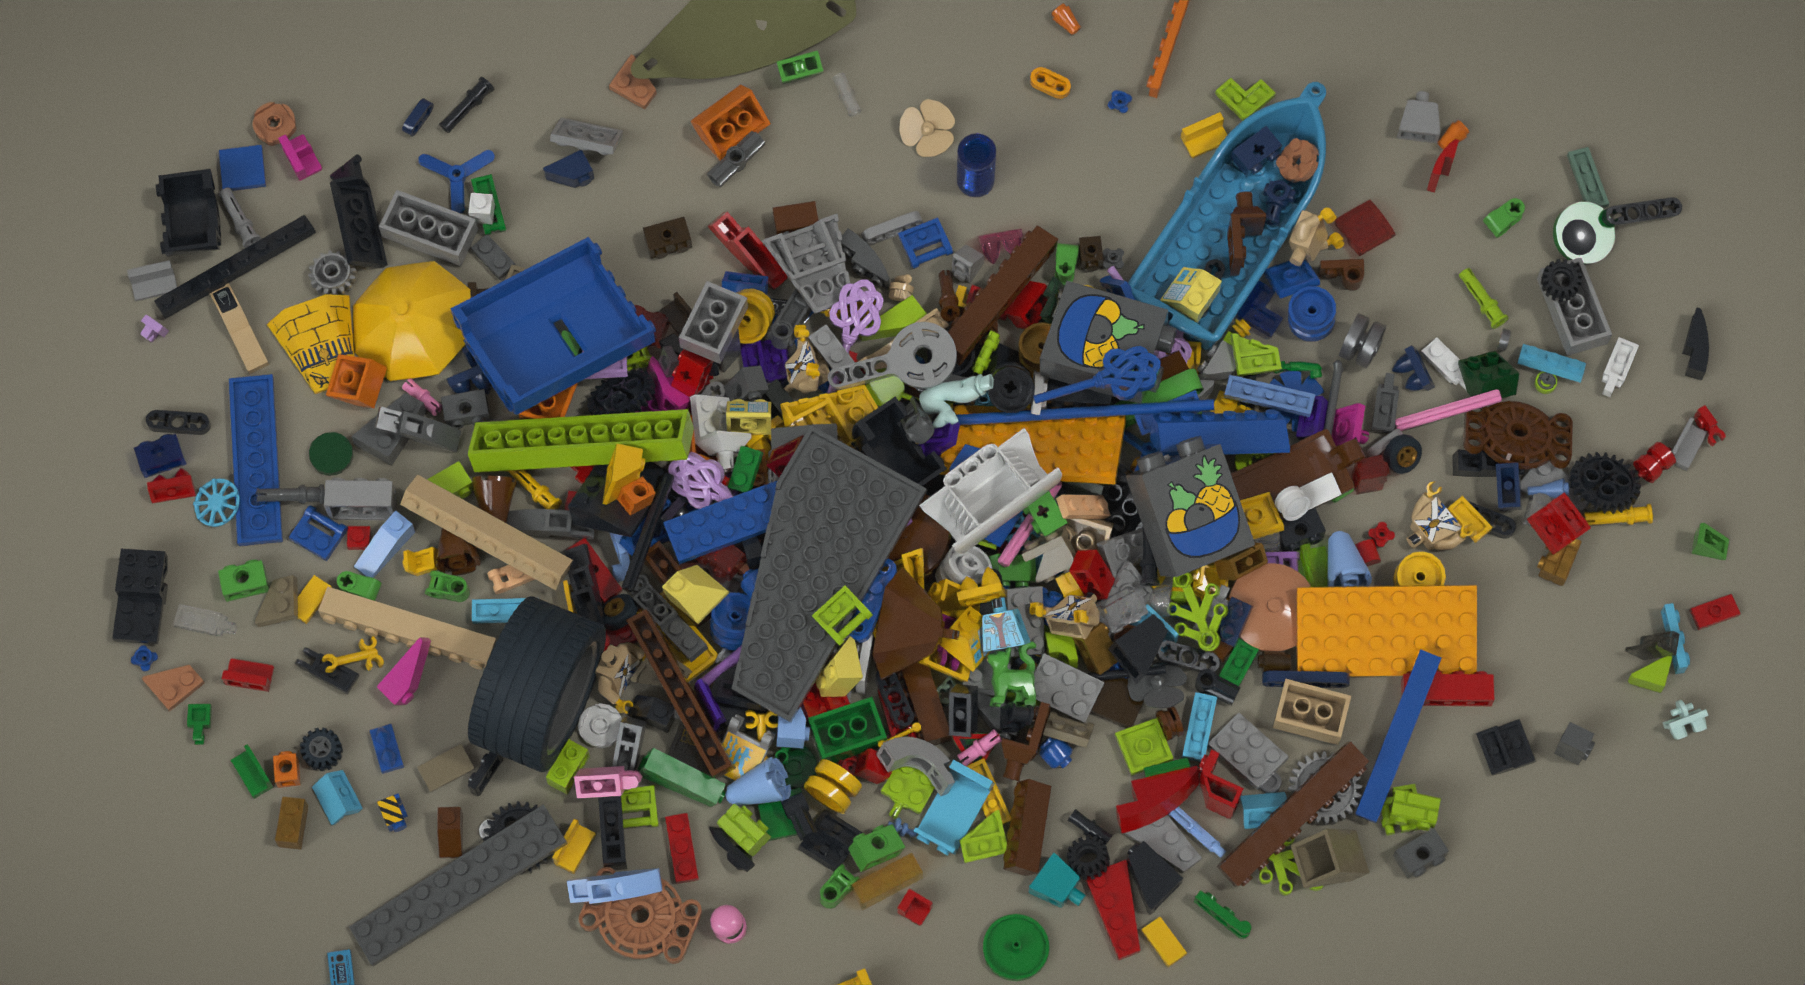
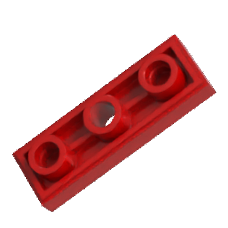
M583 538L568 549L587 544L593 567L598 570L595 575L600 598L605 603L623 590L586 538Z

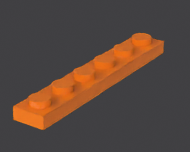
M1190 0L1174 2L1171 12L1174 17L1172 21L1168 20L1165 30L1168 35L1166 39L1162 38L1159 51H1162L1161 56H1156L1153 69L1156 71L1154 76H1149L1147 87L1150 88L1149 96L1158 97Z

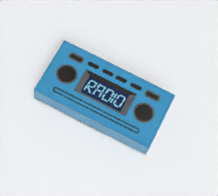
M351 950L327 953L331 985H355Z

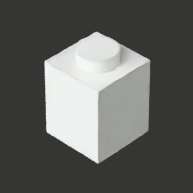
M471 193L469 217L476 219V222L480 224H493L495 209L493 194Z

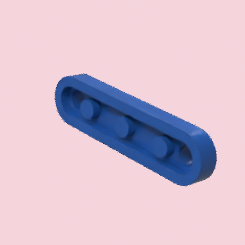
M887 559L883 567L887 566L889 569L886 572L880 570L862 601L873 616L869 620L865 619L859 625L863 627L861 632H856L855 629L849 634L857 643L866 642L871 637L880 616L885 587L897 573V567L890 559ZM859 610L856 611V613H855V615L853 616V618L856 617V616L860 613Z

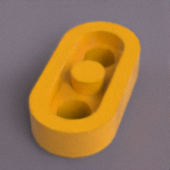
M1038 67L1031 72L1030 83L1035 89L1057 99H1063L1069 95L1071 83L1066 77L1044 67ZM1042 78L1044 82H1038L1037 80ZM1061 87V88H1063L1064 90H1063V91H1057L1056 88Z

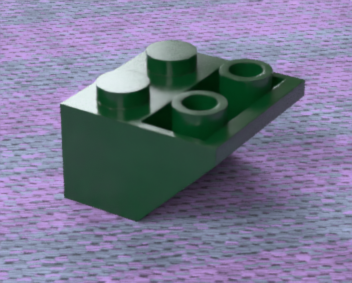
M1496 351L1458 360L1467 393L1471 397L1493 390H1499L1502 398L1517 394L1519 372Z

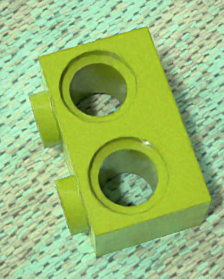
M568 739L546 776L548 785L567 795L575 783L574 776L579 769L584 768L590 758L589 750Z

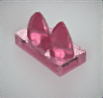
M1015 229L977 237L985 257L992 264H995L1000 253V241H1002L1006 251L1011 254L1017 244L1021 245L1023 233L1022 229Z

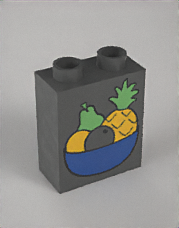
M1066 281L1040 356V375L1068 384L1091 379L1096 373L1104 370L1103 358L1109 350L1117 348L1126 351L1132 347L1142 346L1147 349L1148 353L1157 357L1159 351L1170 354L1177 328L1168 326V309ZM1160 366V372L1157 375V382L1154 388H1151L1148 391L1157 393L1161 383L1164 367ZM1099 387L1089 388V390L1113 396L1111 387L1105 389ZM1146 391L1137 392L1134 398L1127 401L1137 404L1142 403Z
M1195 436L1177 443L1176 447L1179 454L1171 458L1164 459L1162 451L1137 459L1139 470L1125 475L1160 576L1178 577L1255 545L1221 444H1204L1201 436Z

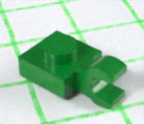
M188 704L187 727L193 728V741H195V745H204V728H211V704Z

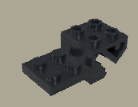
M121 548L115 586L118 601L112 637L114 642L159 643L163 606L166 605L168 585L163 583L168 573V556L165 551Z

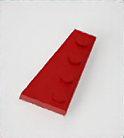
M1127 859L1107 867L1106 873L1101 871V877H1098L1096 874L1094 875L1095 879L1091 880L1090 876H1088L1087 880H1085L1118 960L1140 953Z

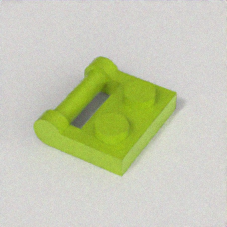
M846 585L812 615L839 646L845 642L844 639L865 619L869 620L873 616ZM857 608L860 613L837 633L833 628Z
M654 785L625 789L621 795L622 813L650 810V816L623 819L624 828L648 825L658 827Z

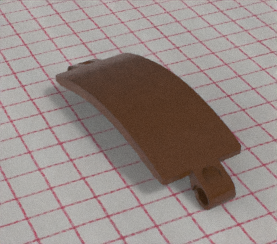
M1324 429L1291 445L1290 453H1275L1231 473L1240 500L1270 492L1275 504L1278 494L1287 487H1302L1331 472L1343 495L1354 489V483L1347 471V467L1364 459L1365 454L1356 437L1336 447L1329 430ZM1324 502V503H1322V504H1320V505H1318V506H1316V507H1314V508H1317V507H1319V506H1321V505H1323V504H1325V503H1327V502ZM1278 511L1281 520L1285 519L1282 513Z

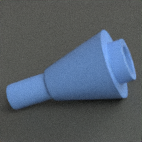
M1564 478L1543 484L1542 486H1528V495H1543L1557 498L1564 492L1567 496L1570 494L1569 482L1565 483Z

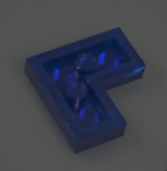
M1261 281L1257 282L1235 316L1239 320H1245L1248 325L1270 338L1273 337L1283 321V317L1266 308L1275 291Z

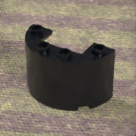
M204 169L158 175L159 184H156L157 197H161L164 204V213H161L162 225L166 226V232H163V241L160 242L162 255L166 254L167 257L220 250V215L211 170Z
M895 396L855 423L852 429V439H856L857 446L854 449L923 486L947 468L944 465L943 459L935 451L925 457L920 445L907 439L906 432L900 421L908 413L903 403L898 401Z

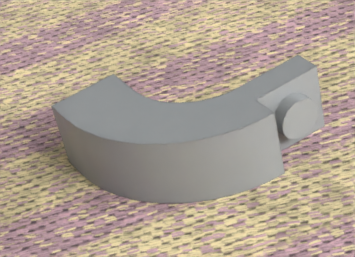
M913 737L894 738L884 742L876 754L887 772L900 767H913L922 771L929 778L940 796L948 794L955 783L952 774L946 769L950 762L948 757L936 746L922 739Z

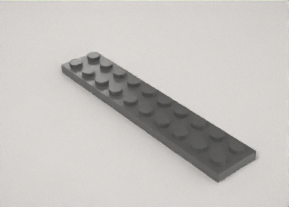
M543 804L349 926L370 964L375 966L568 843L548 809Z

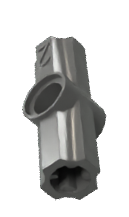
M751 131L736 146L728 149L726 156L707 173L708 178L714 185L721 188L736 172L744 170L746 163L765 146V141L757 132ZM734 157L741 158L739 161H732L731 159Z

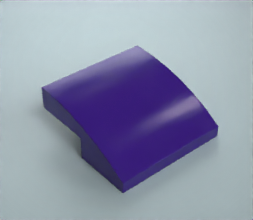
M759 340L755 343L740 344L743 367L761 366L767 384L776 379L780 382L788 377L785 363L789 360L788 348L777 349L772 345L771 340Z
M700 678L694 685V693L715 731L718 733L724 730L721 724L726 719L718 703L715 701L707 682Z

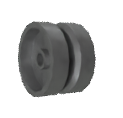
M1358 313L1344 340L1339 356L1346 360H1351L1357 350H1359L1356 364L1367 369L1381 346L1387 326L1376 321L1367 332L1366 330L1370 322L1369 317Z

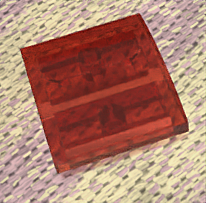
M1371 200L1341 215L1334 221L1335 226L1347 238L1349 246L1359 256L1396 236L1387 219Z

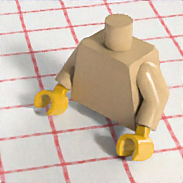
M1324 208L1320 215L1302 210L1289 239L1293 253L1289 261L1292 264L1301 266L1304 259L1314 261L1319 251L1327 249L1331 244L1336 249L1344 246L1342 241L1344 238L1337 232L1332 233L1329 239H1327L1328 233L1323 219L1330 224L1337 218L1330 208Z

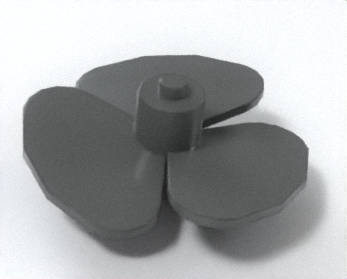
M1158 662L1152 666L1165 665L1166 674L1144 676L1137 684L1131 677L1128 679L1127 688L1130 698L1134 701L1144 700L1148 707L1164 709L1175 706L1184 699V693L1180 689L1168 687L1181 686L1187 681L1186 674L1175 665Z

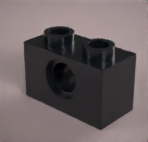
M1312 508L1297 520L1288 521L1283 519L1284 531L1274 533L1282 552H1297L1306 544L1315 545L1321 542L1326 530L1316 508ZM1302 529L1306 534L1299 536L1295 533V530Z
M956 684L949 692V735L971 737L978 729V686Z

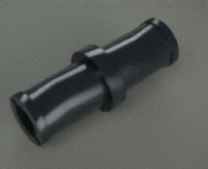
M1077 809L1073 811L1067 820L1081 829L1085 836L1089 835L1092 838L1095 836L1098 838V841L1101 839L1106 845L1113 836L1096 824L1097 821L1094 819L1091 821L1077 811Z

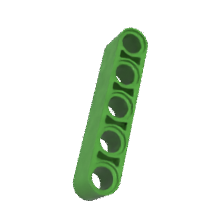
M1196 369L1185 370L1162 381L1157 393L1147 390L1142 403L1166 402L1193 390H1196L1197 395L1200 394L1204 388ZM1121 400V401L1115 403L1114 405L1137 404V403L1130 402V401H1126V400ZM1126 415L1125 428L1137 423L1134 415Z

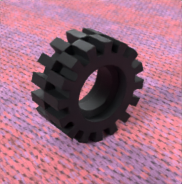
M1556 259L1555 263L1551 261L1549 266L1545 267L1542 274V291L1546 290L1545 295L1547 297L1552 295V300L1554 301L1556 298H1559V302H1563L1564 298L1566 301L1570 300L1571 296H1576L1581 286L1582 272L1579 273L1580 268L1578 266L1574 267V262L1571 261L1568 264V259H1564L1563 262L1560 259ZM1559 273L1568 276L1570 283L1565 287H1560L1554 283L1553 277Z
M1086 836V840L1080 837L1078 838V843L1074 840L1072 842L1073 847L1069 846V852H1067L1070 868L1079 877L1082 876L1083 880H1087L1088 876L1093 880L1096 874L1098 877H1101V871L1106 873L1107 867L1110 865L1106 844L1101 839L1098 841V838L1093 836L1092 840L1090 836ZM1094 853L1097 855L1096 859L1091 862L1085 863L1080 861V858L1085 854Z

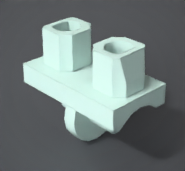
M1682 700L1676 701V708L1670 710L1672 716H1680L1662 723L1665 729L1670 730L1673 738L1679 740L1688 736L1684 726L1688 723L1691 724L1693 732L1707 729L1705 717L1709 716L1707 710L1699 708L1688 712L1694 709L1693 704L1685 705Z

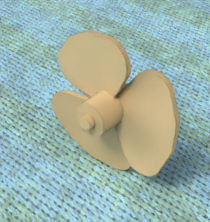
M926 99L921 103L920 111L915 107H909L904 111L900 119L899 128L902 141L907 146H914L918 142L916 151L922 157L937 156L945 152L954 141V136L948 129L955 125V118L950 109L941 102Z

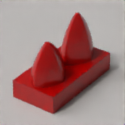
M183 468L176 472L174 478L167 479L159 474L152 482H147V489L152 503L196 496L192 476Z

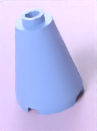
M1343 531L1334 532L1328 539V586H1369L1372 582L1371 573L1352 538Z
M767 758L729 784L725 794L727 801L730 804L743 806L789 799L791 786H786L785 778H788V775L779 759Z

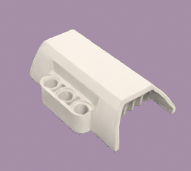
M1023 428L999 447L995 444H987L945 475L943 480L945 487L919 506L926 514L950 532L957 541L952 545L954 550L958 553H965L1055 487L1061 480L1062 472L1057 467L1047 474L1040 467L1029 434Z

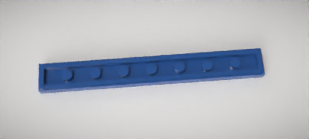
M1420 649L1355 813L1356 816L1375 824L1377 823L1441 657Z

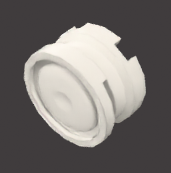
M1290 486L1278 494L1275 500V507L1286 520L1294 521L1306 514L1310 507V500L1298 486Z

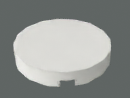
M600 703L588 707L579 718L578 728L580 736L586 744L593 748L602 749L610 747L617 742L622 717L617 709L607 704Z

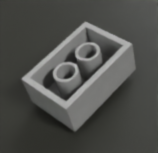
M706 281L679 336L680 347L721 364L748 309L747 297Z
M332 478V480L325 481L324 507L331 520L387 521L397 511V493L393 482L386 478H378L376 481H367L364 478H355L354 481Z

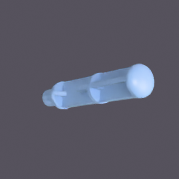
M1179 806L1169 813V816L1173 817L1210 852H1214L1220 858L1225 855L1227 851L1220 846V842L1204 830L1197 821H1194Z

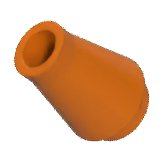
M1064 3L1051 13L1054 17L1053 20L1071 35H1074L1081 29L1070 7Z
M1459 120L1455 123L1452 122L1437 143L1444 150L1454 139H1458L1459 142L1466 139L1469 130Z

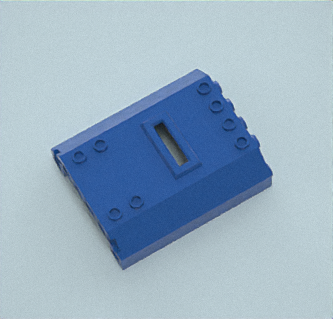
M589 237L450 308L456 327L461 330L467 349L508 411H513L515 415L655 342L654 332H656L654 324L651 320L647 321L643 314L639 317L637 316L632 301L628 302L626 300L625 292L620 285L617 286L615 284L612 272L610 270L606 271L600 258L602 254L600 246L597 243H593ZM562 319L583 352L575 356L553 323Z

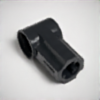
M1211 669L1201 670L1195 680V688L1198 692L1216 696L1217 699L1231 706L1241 688L1217 676ZM1203 677L1210 679L1211 685L1202 684L1200 679Z
M802 792L781 801L783 810L788 820H791L800 841L807 840L818 833Z

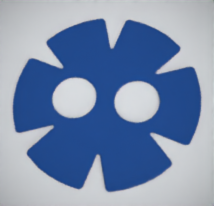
M1299 371L1281 373L1280 377L1284 386L1276 379H1272L1269 383L1312 393L1315 396L1324 393L1322 386L1314 378H1311L1310 375L1301 384V372ZM1277 410L1286 419V425L1292 419V431L1297 432L1299 415Z

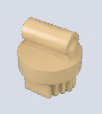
M911 275L896 276L895 282L890 283L889 298L891 300L902 302L913 295L914 287L909 285L912 281Z

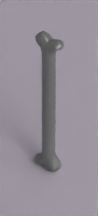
M1336 360L1333 363V377L1324 429H1328L1331 436L1341 377L1345 371L1340 360Z

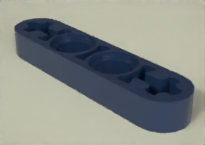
M1266 671L1262 673V685L1266 687H1283L1285 679L1320 688H1346L1350 686V675L1346 672Z

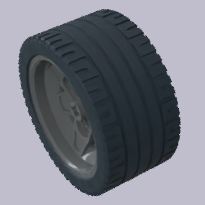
M534 596L524 599L504 626L484 668L469 716L468 739L470 743L536 771H548L553 766L568 739L571 738L590 697L596 680L595 670L605 648L606 630L604 625Z

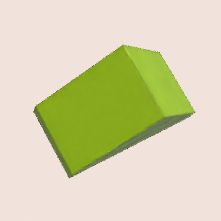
M1669 654L1632 673L1628 682L1632 685L1661 693L1666 684L1672 656Z

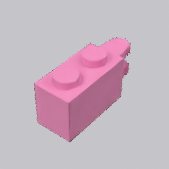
M624 766L582 768L574 776L577 798L621 796L625 789L638 787L643 776L636 770L625 771Z

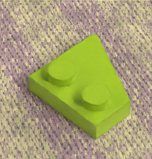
M999 810L994 811L959 840L964 863L1005 853L1007 841Z

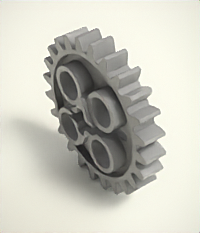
M1325 751L1322 752L1321 757L1314 752L1312 760L1305 756L1306 764L1299 761L1297 766L1300 770H1292L1296 777L1289 778V782L1294 785L1289 786L1288 791L1295 792L1310 778V774H1314L1335 752H1332L1330 757H1327ZM1354 776L1349 781L1351 785L1347 788L1346 792H1337L1334 795L1340 799V802L1334 800L1331 803V808L1325 809L1321 807L1316 812L1318 816L1315 819V824H1318L1320 819H1323L1325 825L1328 824L1329 819L1336 824L1338 816L1342 820L1346 819L1344 812L1350 815L1353 813L1350 806L1357 807L1358 803L1354 799H1360L1362 796L1356 792L1362 789V785L1356 784L1361 779L1360 776L1358 778Z

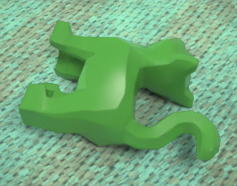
M1030 641L1028 644L1019 646L1020 659L1027 664L1025 670H1011L1007 668L1011 657V647H1008L1005 651H996L995 653L988 654L987 662L993 670L991 683L994 690V697L990 700V706L1000 707L1005 701L1006 692H1011L1015 694L1013 702L1016 705H1032L1035 708L1034 672L1036 667L1035 661L1027 654V650L1036 648V643Z

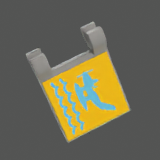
M738 714L731 718L727 733L722 742L736 767L723 776L733 781L764 761L776 737V733L768 730L767 733H764L760 742L740 732L739 729L744 721V717Z

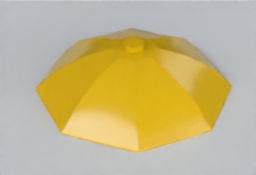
M435 261L385 268L353 305L354 352L359 357L372 359L387 367L384 377L389 381L439 375L465 346L464 337L453 321L450 308L470 299V289Z

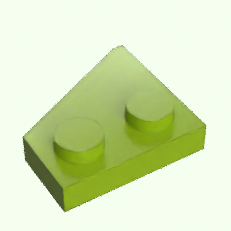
M1236 333L1230 335L1237 376L1275 372L1282 369L1277 347L1264 345L1254 339L1249 340L1240 337Z

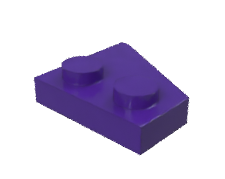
M948 423L943 427L934 428L931 438L925 443L919 444L925 457L933 451L940 455L956 445L960 423Z

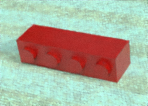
M1408 671L1407 674H1403L1402 676L1401 697L1408 682V679L1410 677L1411 671ZM1436 671L1423 706L1492 707L1495 700L1494 674H1487L1485 671L1474 672V674H1465L1463 671L1443 674L1441 671Z

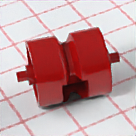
M1655 442L1648 449L1646 455H1641L1633 462L1638 477H1642L1649 483H1654L1661 476L1663 470L1670 469L1676 463L1675 456L1671 452L1672 449L1661 442Z

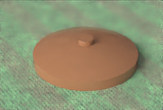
M1268 563L1237 579L1230 591L1228 601H1230L1231 597H1235L1253 606L1240 639L1262 652H1283L1297 646L1296 587H1311L1305 577L1291 567Z

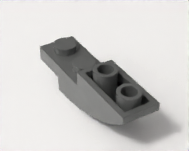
M847 228L845 233L841 234L842 251L845 252V257L852 258L851 267L853 271L859 276L864 275L871 279L875 286L888 289L890 278L881 259L860 236Z
M379 407L374 429L414 439L415 442L452 452H457L461 430L410 412H400L385 407Z
M523 509L512 510L508 514L507 524L530 536L550 537L551 535L594 539L595 529L574 525L569 510Z
M650 584L632 597L642 611L647 609L651 613L663 636L690 662L694 661L708 649L707 644L679 617L677 611Z

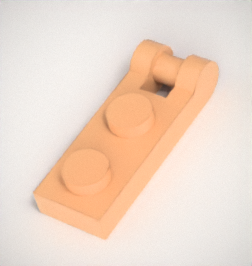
M511 565L496 568L487 573L489 580L493 581L495 594H501L535 580ZM507 575L509 581L502 582L501 577Z

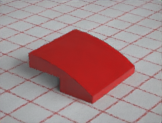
M1458 139L1450 142L1438 157L1431 173L1427 191L1435 193L1440 174L1449 176L1459 143Z
M1565 492L1527 519L1553 555L1591 529Z
M815 681L802 703L801 709L806 721H808L809 717L848 705L850 702L847 695L821 697Z

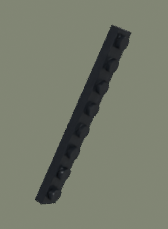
M304 214L155 299L154 302L166 319L312 236L316 231Z

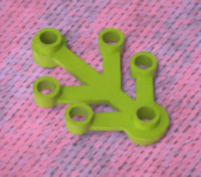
M1188 572L1181 576L1173 577L1174 584L1183 589L1192 612L1181 608L1179 604L1174 602L1166 606V612L1171 616H1179L1197 623L1200 632L1190 629L1187 624L1182 622L1177 623L1174 630L1179 636H1187L1198 640L1200 648L1205 651L1215 650L1220 644V636L1217 633L1222 618L1226 617L1229 612L1226 605L1216 604L1213 608L1214 616L1208 626L1206 618L1214 597L1220 594L1219 586L1210 583L1205 587V596L1200 607L1191 585L1193 582L1192 574ZM1187 576L1188 580L1183 584L1182 578ZM1214 586L1215 593L1210 594V588ZM1175 605L1176 612L1171 613V607ZM1223 607L1224 612L1219 615L1218 609ZM1181 626L1185 627L1183 633L1179 632V628ZM1211 636L1213 641L1211 644H1208L1207 638Z
M1291 839L1290 842H1285L1284 845H1285V846H1290V845H1292L1293 842H1294V839H1293V840ZM1292 849L1280 852L1278 855L1273 853L1268 858L1273 862L1279 881V892L1284 896L1290 895L1293 890V885L1288 881L1285 869L1300 877L1297 864L1290 861L1294 859ZM1265 866L1259 871V881L1265 885L1269 884L1272 881L1273 874ZM1262 874H1268L1270 879L1263 880ZM1288 885L1290 890L1287 892L1283 891L1282 886ZM1324 886L1312 887L1310 889L1320 891Z

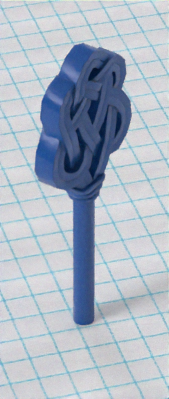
M1142 346L1132 347L1126 351L1118 348L1111 349L1103 358L1104 370L1096 373L1093 378L1033 395L1035 404L1092 387L1102 389L1111 387L1113 396L1119 400L1127 401L1134 398L1137 392L1154 388L1157 382V375L1160 372L1161 361L1157 356L1148 353L1147 349Z

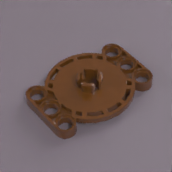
M1517 401L1499 402L1489 407L1479 408L1480 412L1468 411L1464 413L1463 446L1469 453L1477 454L1484 450L1488 456L1500 464L1518 463L1519 469L1526 470L1538 468L1549 461L1554 467L1564 469L1571 461L1573 421L1565 413H1558L1550 419L1538 408ZM1562 421L1566 423L1567 426L1561 427L1556 422ZM1476 423L1480 428L1474 429L1469 424ZM1515 430H1518L1517 436L1513 434ZM1556 438H1563L1567 443H1559ZM1469 440H1476L1480 445L1474 446L1470 444ZM1556 455H1563L1566 460H1559Z

